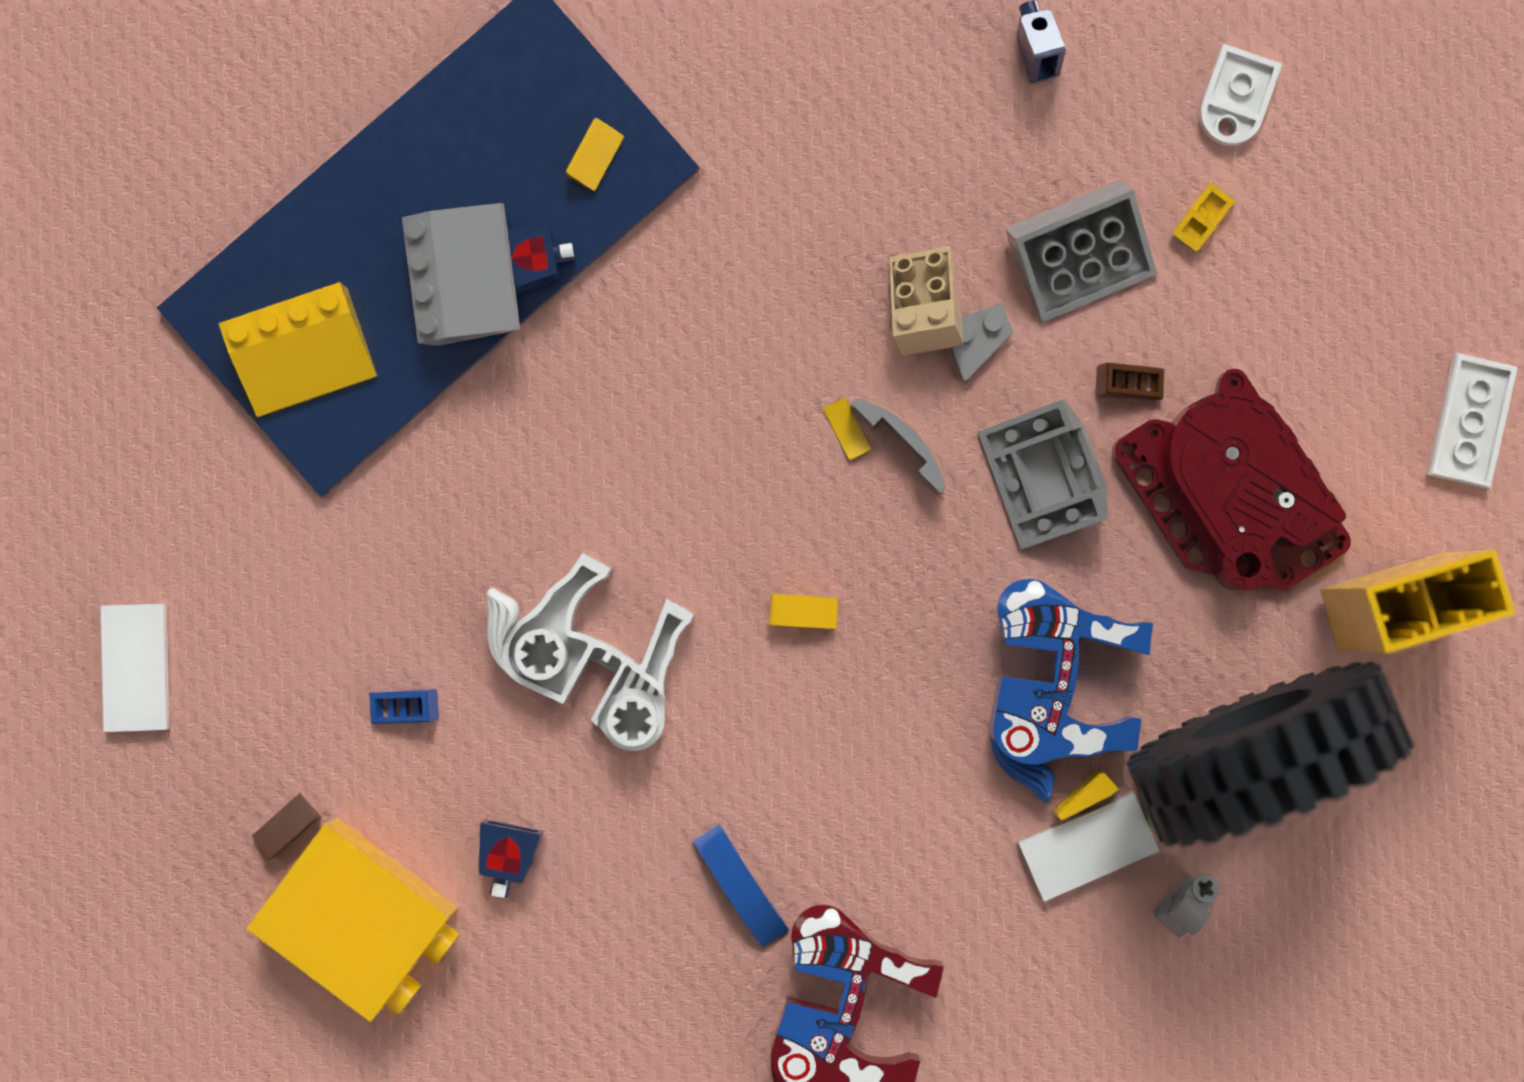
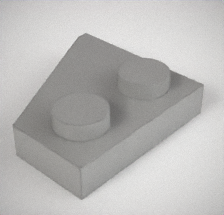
M1002 303L962 317L964 345L950 348L962 382L967 381L1013 333Z

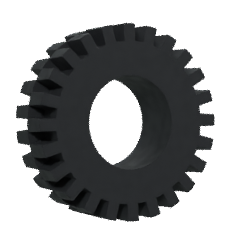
M1355 662L1342 668L1340 666L1327 668L1317 675L1314 672L1307 673L1288 684L1282 681L1269 686L1266 691L1254 695L1252 692L1239 697L1240 701L1231 705L1222 704L1210 709V714L1202 717H1193L1181 723V728L1167 730L1158 736L1159 739L1147 742L1140 747V751L1130 755V760L1126 764L1159 842H1164L1166 846H1174L1179 843L1181 847H1186L1202 840L1203 844L1217 842L1229 832L1233 838L1248 834L1256 825L1265 823L1268 828L1282 823L1284 816L1298 811L1304 815L1318 809L1316 803L1325 799L1339 800L1351 794L1350 787L1368 785L1379 779L1378 773L1391 771L1399 765L1398 760L1405 759L1411 754L1410 749L1414 748V743L1380 664L1375 665L1374 662H1366L1361 665L1360 662Z

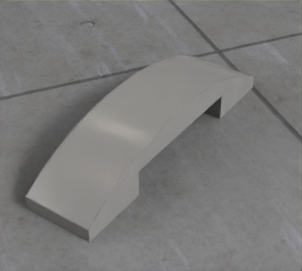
M858 399L851 403L850 407L871 428L881 420L924 463L916 474L937 495L945 489L935 458L923 440L911 427L896 415L880 406Z

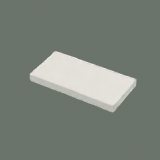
M1460 353L1453 354L1427 467V476L1486 490L1491 489L1518 367Z
M167 604L100 606L103 732L170 729Z
M1133 792L1017 842L1044 902L1160 851Z

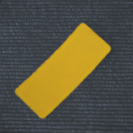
M842 398L823 408L850 460L871 450V446L846 398Z

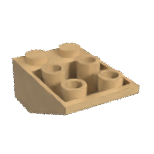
M951 246L889 257L893 337L901 355L905 356L964 345L962 316Z

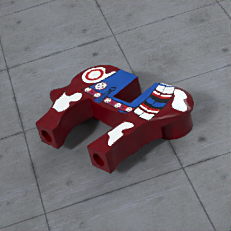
M822 904L807 908L797 917L791 931L795 971L842 982L845 985L838 1009L790 996L786 997L771 1044V1073L774 1082H915L921 1062L918 1054L907 1052L890 1057L872 1056L857 1050L849 1042L862 1012L869 972H874L937 998L944 965L938 960L918 959L908 956L897 948L888 947L877 942L862 928L858 927L843 911L834 906Z

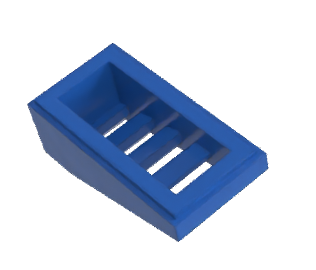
M437 689L369 693L371 724L423 723L439 719ZM396 698H399L400 716H397ZM409 698H412L413 715L409 713ZM383 699H387L388 716L383 715Z

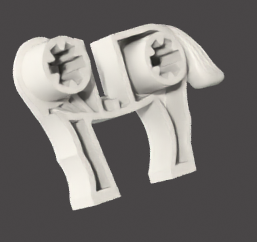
M583 553L570 572L552 586L541 602L520 620H518L519 606L515 599L495 588L489 589L486 592L488 607L487 641L489 649L499 667L514 681L564 704L567 702L591 659L616 673L591 718L593 723L600 727L615 746L623 750H643L658 740L665 725V677L667 668L675 655L678 638L685 627L691 623L695 615L694 613L666 599L643 662L639 664L616 647L593 636L573 630L575 614L582 598L597 583L608 578L613 570L587 554Z

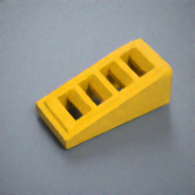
M1095 770L1056 806L1052 813L1062 821L1117 793L1119 788L1104 772Z

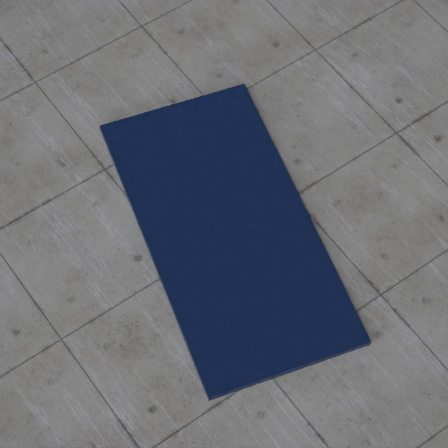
M513 0L170 295L157 309L319 496L323 497L514 332L511 331L440 346L418 343L402 217L435 210L503 203L507 229H548L553 235L554 244L572 241L575 260L558 263L560 278L516 294L519 323L521 326L700 170V167L553 0ZM594 118H597L624 135V139L594 192L568 178L565 172ZM338 282L342 283L348 288L378 377L257 417L229 356L218 323Z

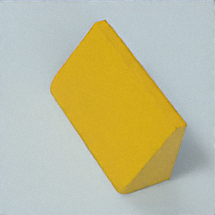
M594 118L565 172L566 176L595 192L621 145L624 135L601 120Z

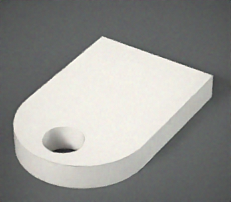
M1223 43L1199 108V122L1206 136L1212 141L1225 146H1235L1249 140L1262 124L1282 64ZM1229 121L1234 127L1233 135H1222L1218 129L1219 122Z

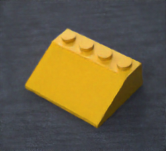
M340 282L218 323L229 356L257 417L378 377L348 288Z

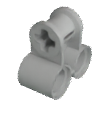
M1206 874L1185 879L1174 895H1169L1157 907L1154 916L1178 937L1183 936L1187 932L1190 935L1196 934L1208 921L1210 913L1207 910L1218 897L1219 886L1217 881L1212 876Z

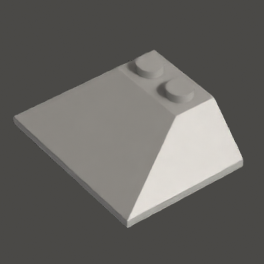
M1064 399L978 432L1021 550L1108 519L1107 485L1085 426Z

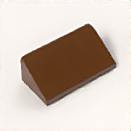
M299 793L252 836L264 856L270 861L321 816L304 796Z

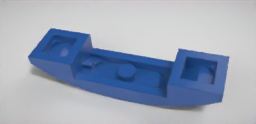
M720 823L693 841L719 885L762 947L789 930L772 902L770 903Z

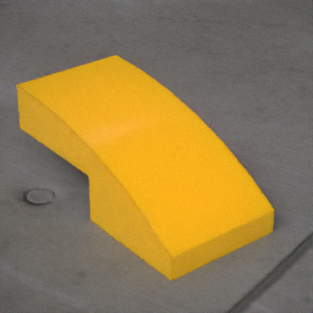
M1210 182L1173 230L1172 234L1197 252L1236 201Z
M770 594L769 625L836 629L838 598Z

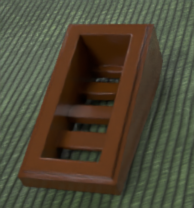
M1110 362L1097 366L1096 396L1163 400L1164 368ZM1122 373H1125V389H1121ZM1135 374H1138V390H1134ZM1147 375H1151V392L1146 391Z

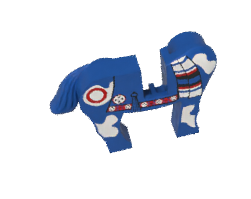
M1022 579L1010 584L1002 592L997 603V616L1002 631V643L1005 645L1057 651L1053 682L999 676L990 719L992 751L997 763L1010 778L1028 788L1040 801L1049 803L1052 800L1055 774L1045 764L1046 762L1070 756L1089 757L1108 751H1138L1141 727L1140 718L1125 716L1105 724H1086L1067 715L1078 674L1079 638L1082 637L1149 655L1153 623H1123L1108 616L1089 613L1077 607L1049 585L1039 580Z

